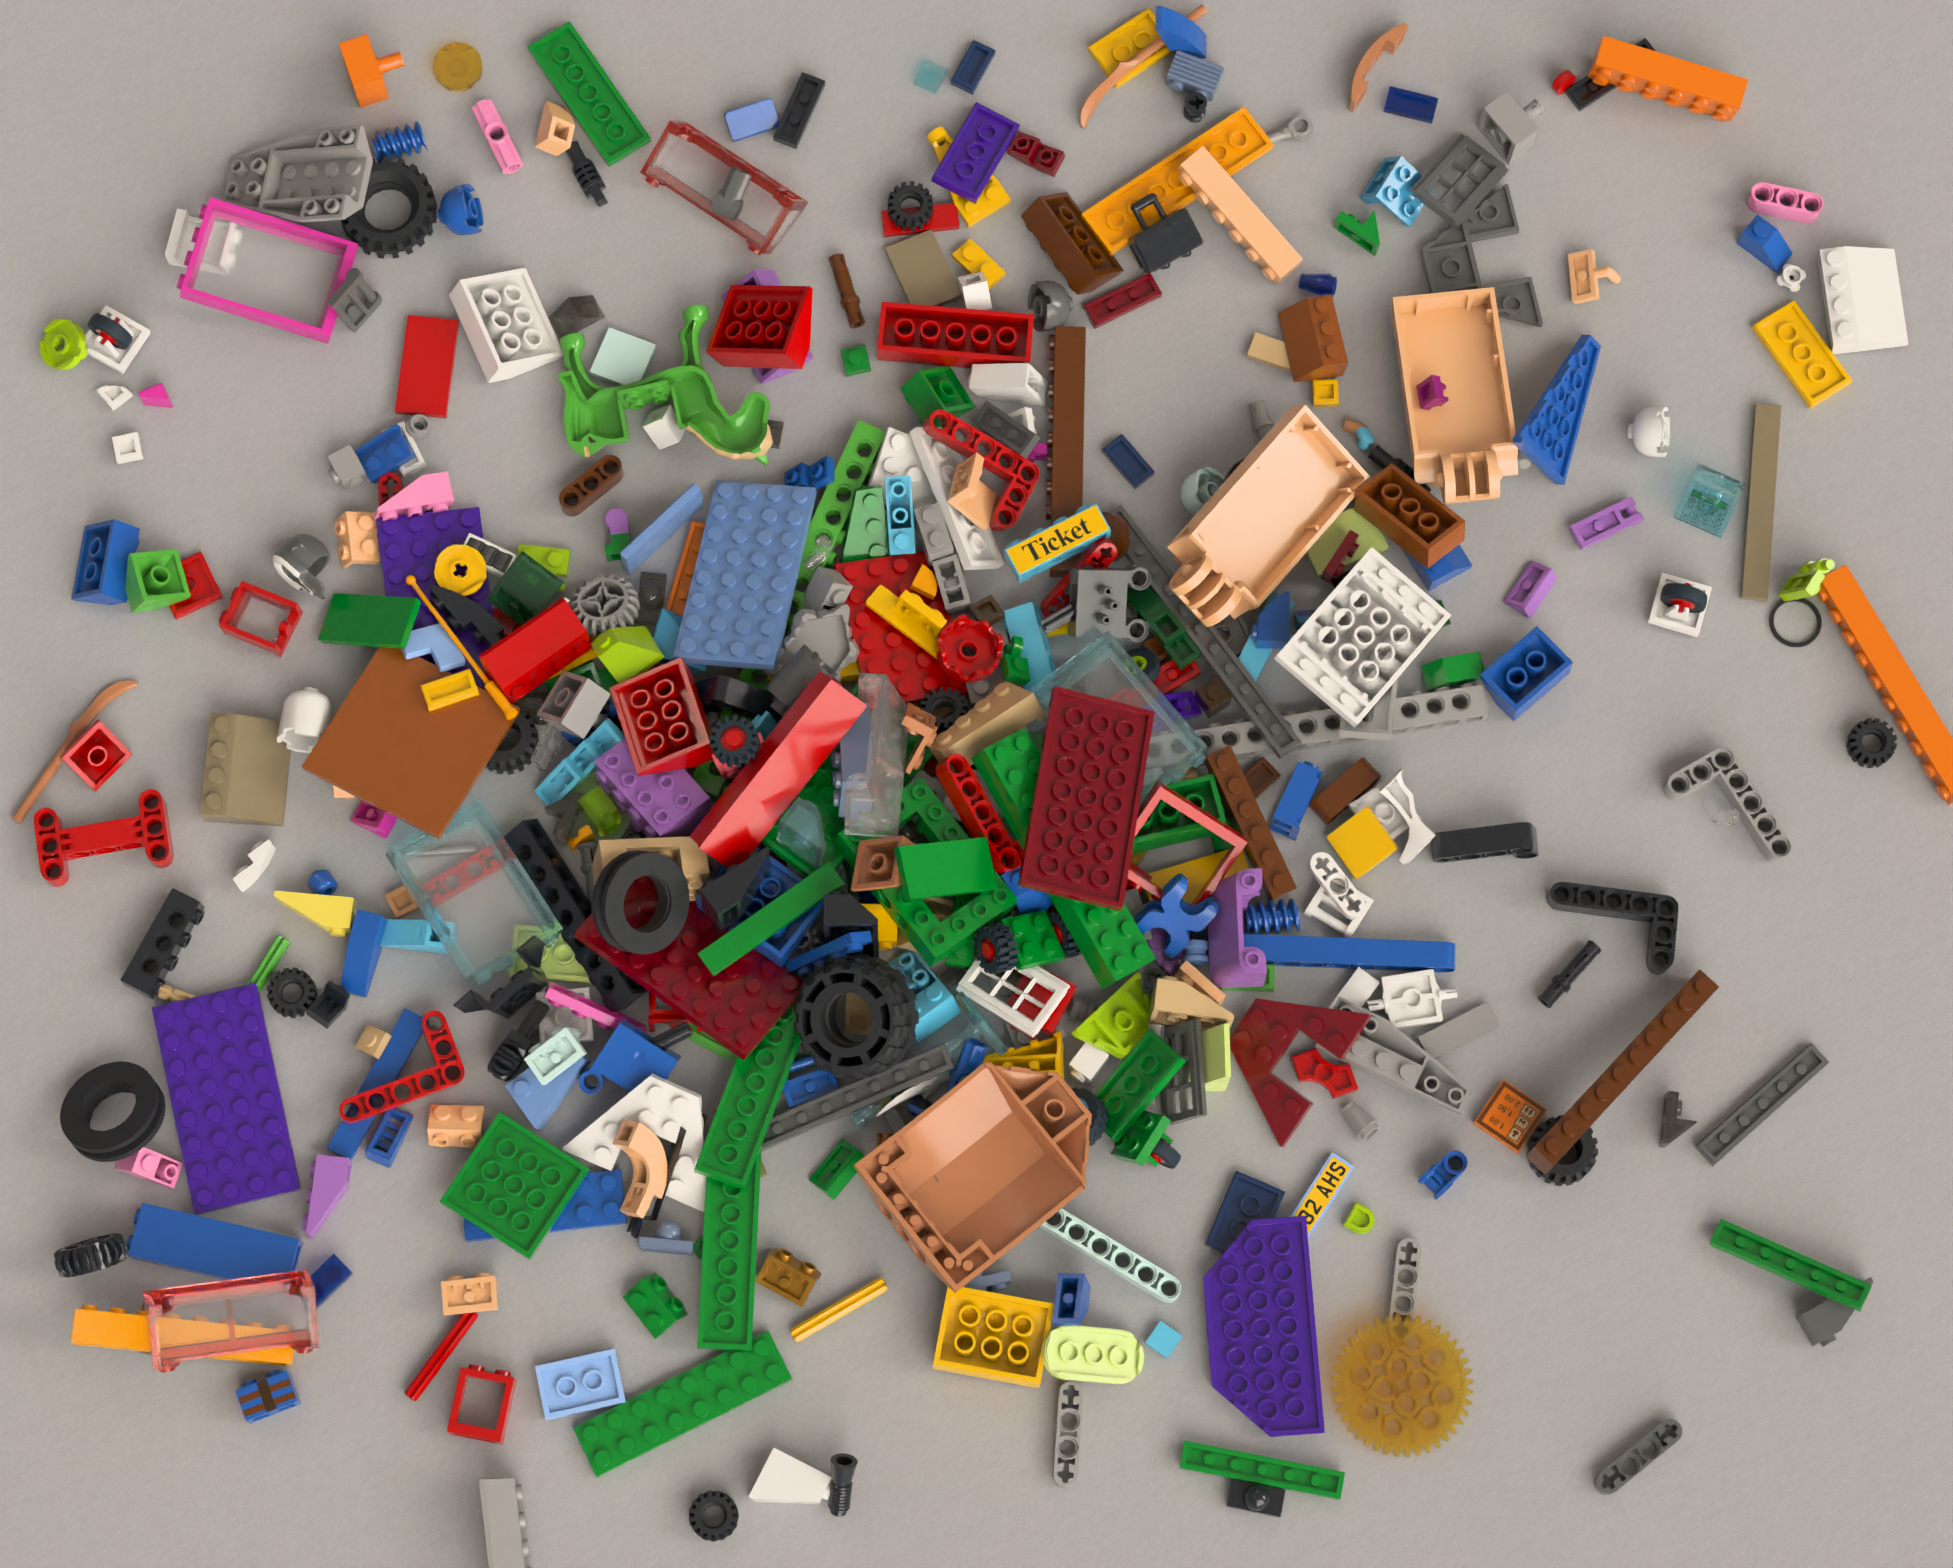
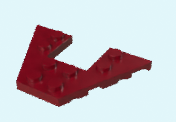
M1259 998L1254 1000L1230 1036V1049L1279 1146L1285 1147L1314 1104L1272 1073L1298 1032L1302 1031L1337 1058L1343 1060L1371 1019V1014Z

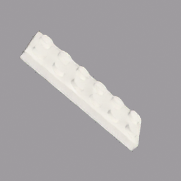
M923 427L914 428L909 432L913 445L917 450L922 468L931 485L932 493L935 495L937 503L939 502L950 538L955 545L964 570L1000 568L1004 565V561L990 526L986 530H982L947 502L956 466L963 462L961 454L925 433Z

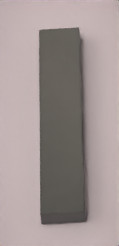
M1810 1043L1702 1139L1695 1148L1713 1167L1823 1069L1829 1061Z

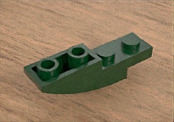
M1149 586L1144 590L1127 587V606L1136 618L1142 619L1147 623L1149 628L1148 634L1151 633L1179 670H1182L1201 657V652L1186 634L1185 627Z

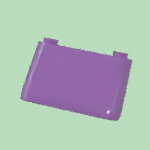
M1262 868L1245 869L1221 880L1210 896L1219 903L1216 916L1208 924L1210 979L1218 987H1263L1267 974L1266 957L1259 948L1244 947L1242 910H1247L1249 900L1260 895L1263 882Z

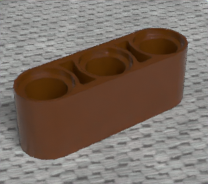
M614 455L604 456L565 487L559 495L563 513L571 517L581 514L617 485L624 475L620 459ZM609 466L618 468L612 474L605 472V469ZM589 482H596L598 484L592 490L585 488ZM569 498H576L578 500L573 506L565 504Z
M1362 757L1309 804V807L1328 825L1344 812L1349 804L1360 798L1376 784L1382 776Z

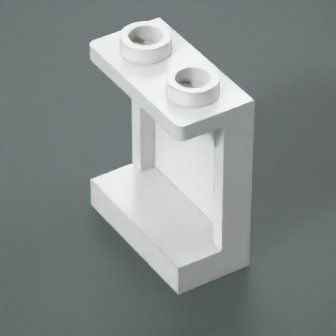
M177 208L165 251V257L170 265L188 268V266L184 265L188 250L193 251L195 243L191 242L195 227L200 228L203 221L197 217L189 216L187 210ZM214 222L200 271L228 276L230 268L235 266L236 253L234 252L236 244L240 245L242 240V230H240L238 224Z

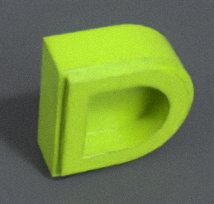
M1355 1202L1343 1227L1356 1234H1366L1374 1226V1214L1367 1207Z

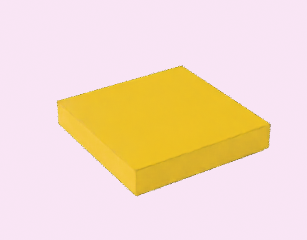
M1369 806L1363 808L1326 836L1355 879L1362 877L1399 849Z

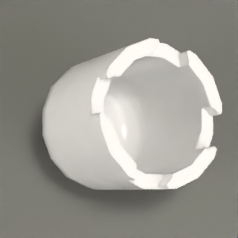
M305 687L303 690L292 692L284 701L277 742L281 743L283 741L287 743L286 748L289 750L311 753L312 748H314L332 720L333 706L329 698L320 693L318 689L312 687Z

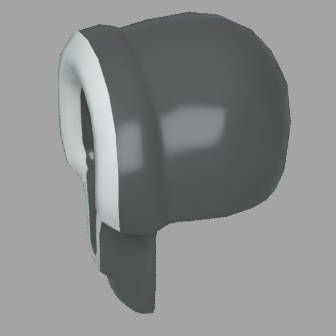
M308 534L295 535L279 551L275 552L272 558L273 566L279 576L296 590L304 589L312 596H317L322 600L325 599L323 596L325 587L316 576L329 562L330 553L325 545L314 536Z

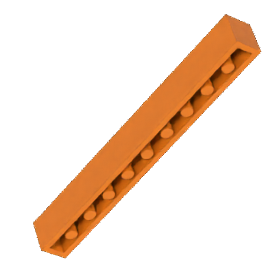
M1844 565L1825 575L1820 584L1821 589L1816 596L1821 602L1826 604L1829 609L1830 619L1834 624H1838L1842 631L1841 635L1844 642L1848 646L1851 645L1856 653L1855 659L1859 666L1864 667L1867 671L1871 686L1875 690L1878 689L1885 709L1892 712L1896 719L1895 724L1898 730L1905 734L1909 740L1910 750L1915 756H1919L1923 763L1924 773L1927 777L1932 778L1937 786V794L1950 805L1953 803V738L1847 565Z

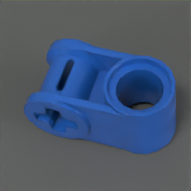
M1460 1151L1449 1152L1436 1165L1434 1164L1418 1179V1182L1420 1184L1424 1183L1434 1194L1433 1198L1437 1200L1467 1168L1468 1161L1466 1156ZM1457 1158L1460 1160L1461 1169L1457 1171L1451 1170L1447 1163L1448 1159Z

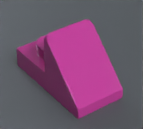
M361 800L350 821L382 838H387L398 818Z

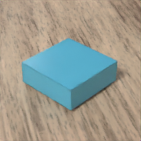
M1160 1321L1145 1344L1168 1359L1183 1336Z

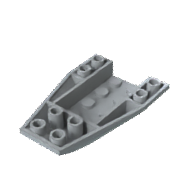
M362 125L318 128L232 157L222 201L266 215L298 222L346 219L364 206L373 164L364 127Z

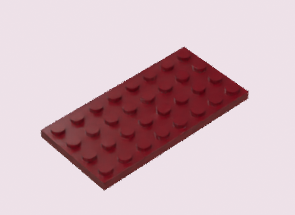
M1058 686L1052 688L1018 886L1117 911L1123 908L1154 711Z
M642 876L637 878L629 886L624 897L623 910L625 918L634 929L646 925L653 917L657 908L658 893L656 885L650 877ZM689 901L688 915L678 936L667 947L652 954H635L617 949L608 944L599 934L592 913L574 934V937L742 1060H745L792 1006L795 999L799 997L800 987L804 982L792 972L787 973L785 967L780 968L755 949H752L713 977L698 956V953L730 930L724 929L720 932L710 917L697 908L694 901Z

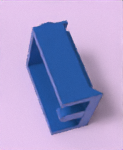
M1298 761L1274 813L1273 821L1269 827L1270 830L1296 841L1300 831V822L1323 773L1318 770L1319 767L1308 761L1304 763Z

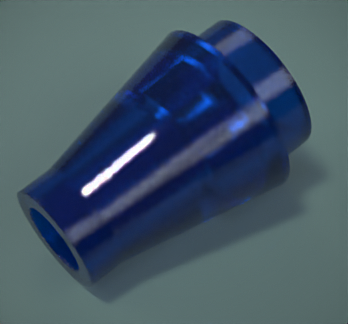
M1331 273L1301 274L1299 289L1307 290L1319 296L1332 294V297H1334L1337 277L1332 276Z

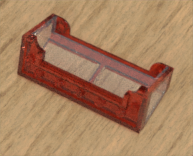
M669 121L640 171L641 174L646 176L645 181L657 188L659 185L668 187L747 239L748 249L757 255L762 253L771 254L808 204V201L686 121ZM731 166L741 168L752 174L742 199L744 201L742 210L735 221L711 210L712 202L718 191L722 190Z
M308 1270L143 1291L150 1356L154 1371L171 1372L175 1370L176 1366L180 1365V1361L288 1346L300 1354L309 1353L315 1348H320L315 1287Z

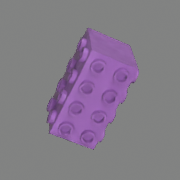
M626 738L594 761L596 768L594 774L598 779L597 786L605 796L609 794L614 799L613 804L621 814L626 813L631 818L629 822L638 833L642 831L647 838L688 837L711 810L710 797L685 769L638 776Z

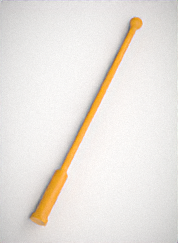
M413 575L407 576L405 579L406 583L414 588L484 681L486 690L504 712L507 720L514 718L518 714L516 708L512 707L494 681H489L416 584V578Z

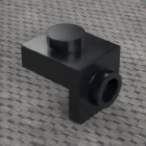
M328 981L324 992L307 1008L306 1014L328 1029L346 1010L350 994L342 986Z

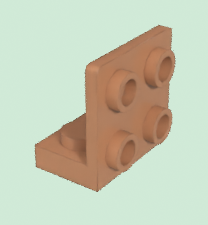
M911 703L907 704L903 712L901 724L905 726L904 729L915 736L921 735L907 758L905 773L910 774L913 768L916 770L919 768L926 750L924 747L925 745L928 747L932 745L938 729L935 726V716Z

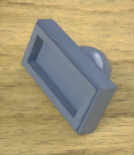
M664 1220L657 1225L655 1230L656 1238L641 1236L639 1238V1248L641 1251L694 1255V1242L680 1240L682 1235L681 1228L673 1220Z

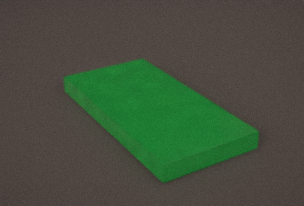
M334 593L318 640L323 644L405 649L421 601L411 597Z
M987 837L906 845L894 848L905 901L998 889Z
M1151 1028L1094 1094L1104 1102V1106L1107 1108L1108 1122L1104 1132L1115 1142H1118L1186 1062Z

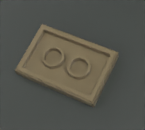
M932 229L885 247V252L909 304L942 306L961 298V293Z

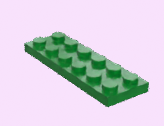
M570 21L527 46L528 51L608 167L651 142V138Z

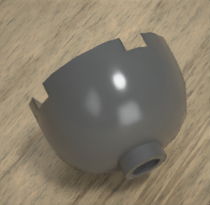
M1036 281V284L1030 286L1028 293V310L1033 309L1035 314L1033 327L1038 332L1055 330V326H1063L1069 318L1070 311L1073 310L1072 297L1068 295L1062 285L1055 281Z

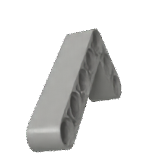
M1726 747L1717 748L1673 773L1668 778L1663 787V792L1671 801L1682 800L1711 782L1716 781L1768 862L1780 863L1790 854L1792 844L1730 749ZM1715 757L1724 758L1727 766H1719L1715 761ZM1693 770H1701L1704 773L1705 778H1696L1694 776ZM1729 779L1738 780L1741 788L1732 787ZM1671 783H1680L1683 787V791H1675L1672 788ZM1743 801H1751L1755 806V810L1746 809ZM1758 823H1765L1769 828V832H1762L1758 828ZM1777 844L1781 846L1783 854H1776L1772 850V845Z

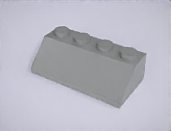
M515 1478L479 1480L488 1568H531V1566L526 1567L525 1556L530 1555L529 1541L528 1539H523L522 1528H527L525 1511L520 1512L519 1501L524 1500L522 1484H517Z

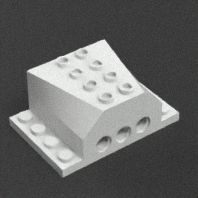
M1371 547L1274 659L1355 728L1451 617V614Z

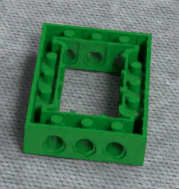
M920 777L871 810L870 818L861 817L840 831L834 841V845L850 866L855 869L859 841L885 838V836L897 828L899 830L902 829L905 823L917 814L919 816L916 820V827L921 834H925L931 843L970 838L924 779ZM995 870L998 889L969 893L968 895L973 900L942 922H939L922 899L905 901L902 884L898 887L870 890L930 968L974 938L979 928L992 925L1012 911L1018 901Z

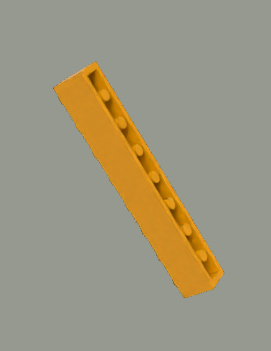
M81 1305V1309H75L71 1336V1344L289 1367L292 1365L296 1331H290V1326L274 1325L273 1329L262 1328L263 1324L257 1322H246V1326L235 1325L234 1320L219 1319V1323H210L208 1318L192 1316L191 1320H181V1315L165 1313L164 1318L153 1317V1312L137 1311L136 1315L125 1314L126 1310L121 1308H109V1312L97 1311L98 1307L93 1305Z

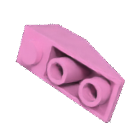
M448 471L420 476L378 507L374 519L382 517L383 521L395 520L398 518V515L407 514L408 517H412V514L415 513L423 515L424 512L433 511L435 513L450 509L454 498Z

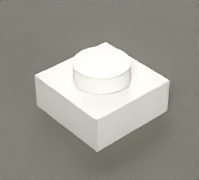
M138 432L112 437L118 464L144 459Z

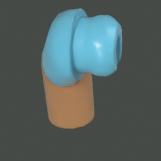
M1346 418L1342 430L1357 435L1359 439L1358 448L1369 450L1371 444L1374 443V437L1365 424Z

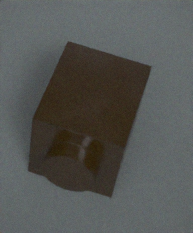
M1218 676L1196 689L1194 698L1206 716L1211 718L1230 705L1232 695Z

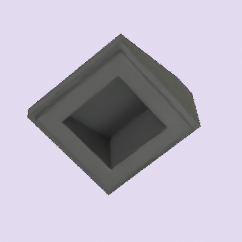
M946 965L935 974L955 1000L962 995L956 990L959 982L966 974L962 968Z

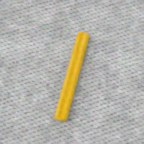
M877 1278L791 1328L790 1333L793 1339L799 1342L884 1293L887 1290V1285L882 1278Z

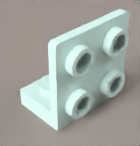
M561 1026L550 1034L551 1039L544 1044L542 1042L538 1043L529 1050L530 1055L524 1058V1060L542 1085L549 1083L587 1054L578 1041V1038L583 1035L580 1029L564 1028Z

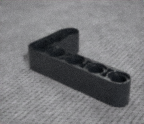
M715 675L695 683L706 715L726 709L752 720L757 715L762 716L765 711L769 712L777 723L783 718L770 706L773 703V694L766 690L724 675Z
M1557 882L1548 892L1546 897L1547 903L1554 910L1650 922L1646 956L1648 970L1652 974L1661 975L1673 964L1679 906L1676 899L1672 896L1570 882ZM1554 892H1563L1566 895V900L1558 901L1554 896ZM1580 895H1589L1592 899V904H1584L1580 899ZM1614 898L1618 902V907L1611 908L1608 906L1606 899ZM1634 901L1641 902L1645 910L1636 911L1632 903ZM1659 905H1667L1671 913L1669 915L1662 914L1659 910ZM1664 930L1668 934V940H1660L1657 937L1656 931ZM1654 956H1662L1666 961V965H1657L1654 961Z

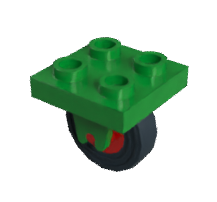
M1145 1110L1123 1137L1114 1143V1148L1110 1153L1118 1160L1141 1166L1144 1163L1154 1167L1160 1164L1170 1169H1174L1181 1159V1155L1170 1146L1173 1140L1164 1133L1171 1120L1164 1115Z

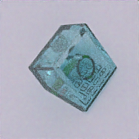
M1698 463L1674 518L1721 538L1742 495L1745 483Z
M798 797L779 820L776 840L810 865L819 869L822 867L826 849L821 814L814 803L809 800L804 801Z

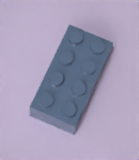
M865 703L867 705L865 710L836 745L834 751L831 752V767L836 768V770H832V786L837 788V790H833V806H838V817L870 818L875 780L869 703Z

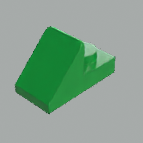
M1341 211L1335 220L1334 228L1375 256L1380 245L1375 211L1371 213L1363 225L1360 224V221L1354 215H1347Z

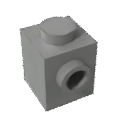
M350 444L327 456L333 468L329 470V473L336 484L341 482L344 489L349 487L355 488L361 485L364 479L367 478L365 470Z

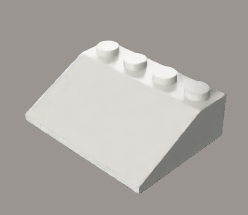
M1850 246L1820 249L1818 267L1832 353L1842 354L1907 346L1908 337L1894 249Z
M526 268L461 279L449 294L488 383L510 379L563 358L564 355Z

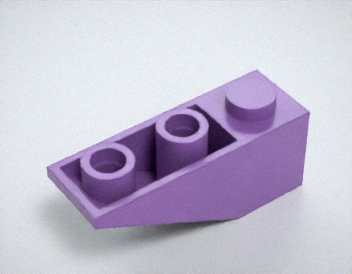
M317 1155L316 1162L312 1161L310 1177L313 1178L312 1188H308L306 1195V1204H310L309 1213L304 1215L302 1230L306 1231V1235L309 1238L313 1239L349 1189L352 1161L347 1157Z

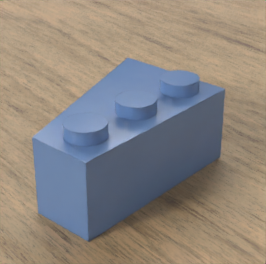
M585 1054L546 1085L540 1083L529 1067L505 1085V1087L533 1127L543 1131L551 1116L559 1109L563 1099L577 1083L591 1060Z

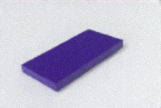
M976 102L932 176L931 181L976 204L1019 130L1020 124Z

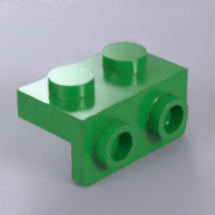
M657 1273L643 1277L623 1296V1299L654 1339L661 1337L678 1320L688 1315L681 1300L672 1294L667 1287L666 1281L658 1276Z

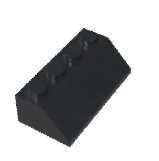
M836 891L829 893V895H823L825 944L850 932L870 931L873 941L864 945L862 951L846 953V955H867L879 958L878 919L851 894Z

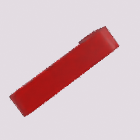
M936 410L928 415L923 422L925 433L967 459L975 453H979L977 444L984 446L986 453L985 455L980 454L984 458L982 467L1006 481L993 506L989 526L995 532H1003L1014 526L1039 479L1040 472L1037 465L945 410ZM934 418H937L941 421V429H938L934 426ZM956 431H959L963 434V442H960L956 439ZM999 457L1006 459L1007 468L1000 465ZM1022 469L1025 470V471L1028 473V475H1029V480H1028V481H1026V480H1024V479L1022 478V476H1021V470H1022ZM1010 491L1017 495V503L1010 499ZM999 513L1006 517V525L999 522Z
M955 753L941 760L936 766L937 777L971 838L987 837L994 870L998 875H1002L1021 866L1023 850L1019 841L1015 840L1012 842L966 758L961 754ZM949 764H951L954 767L955 773L952 772V770L949 767ZM962 787L966 789L967 795L964 794ZM975 810L979 812L980 819L976 816ZM988 833L993 837V842L989 839ZM1001 856L1006 860V865L1002 862Z
M429 1011L424 1015L421 1022V1029L435 1066L345 1099L340 1104L338 1111L341 1121L347 1124H355L460 1084L465 1074L464 1066L446 1018L441 1012ZM430 1017H435L439 1019L441 1027L438 1030H430L426 1025V1020ZM439 1042L447 1043L450 1047L449 1054H438L435 1049L436 1044ZM448 1067H455L459 1071V1078L456 1080L447 1079L445 1070ZM423 1076H429L433 1079L434 1087L432 1089L426 1090L420 1086L419 1081ZM397 1086L407 1087L409 1096L405 1099L397 1098L394 1094V1089ZM372 1095H379L383 1098L384 1105L381 1108L376 1109L370 1106L369 1098ZM348 1104H353L358 1108L359 1113L354 1118H348L344 1115L343 1108Z

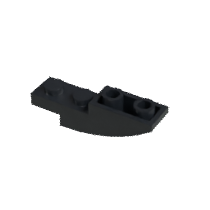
M436 585L430 588L431 598L429 600L437 611L442 610L447 616L446 621L453 630L458 629L463 635L471 629L470 633L479 644L483 643L488 649L499 642L500 638L504 636V627L474 601L447 588Z

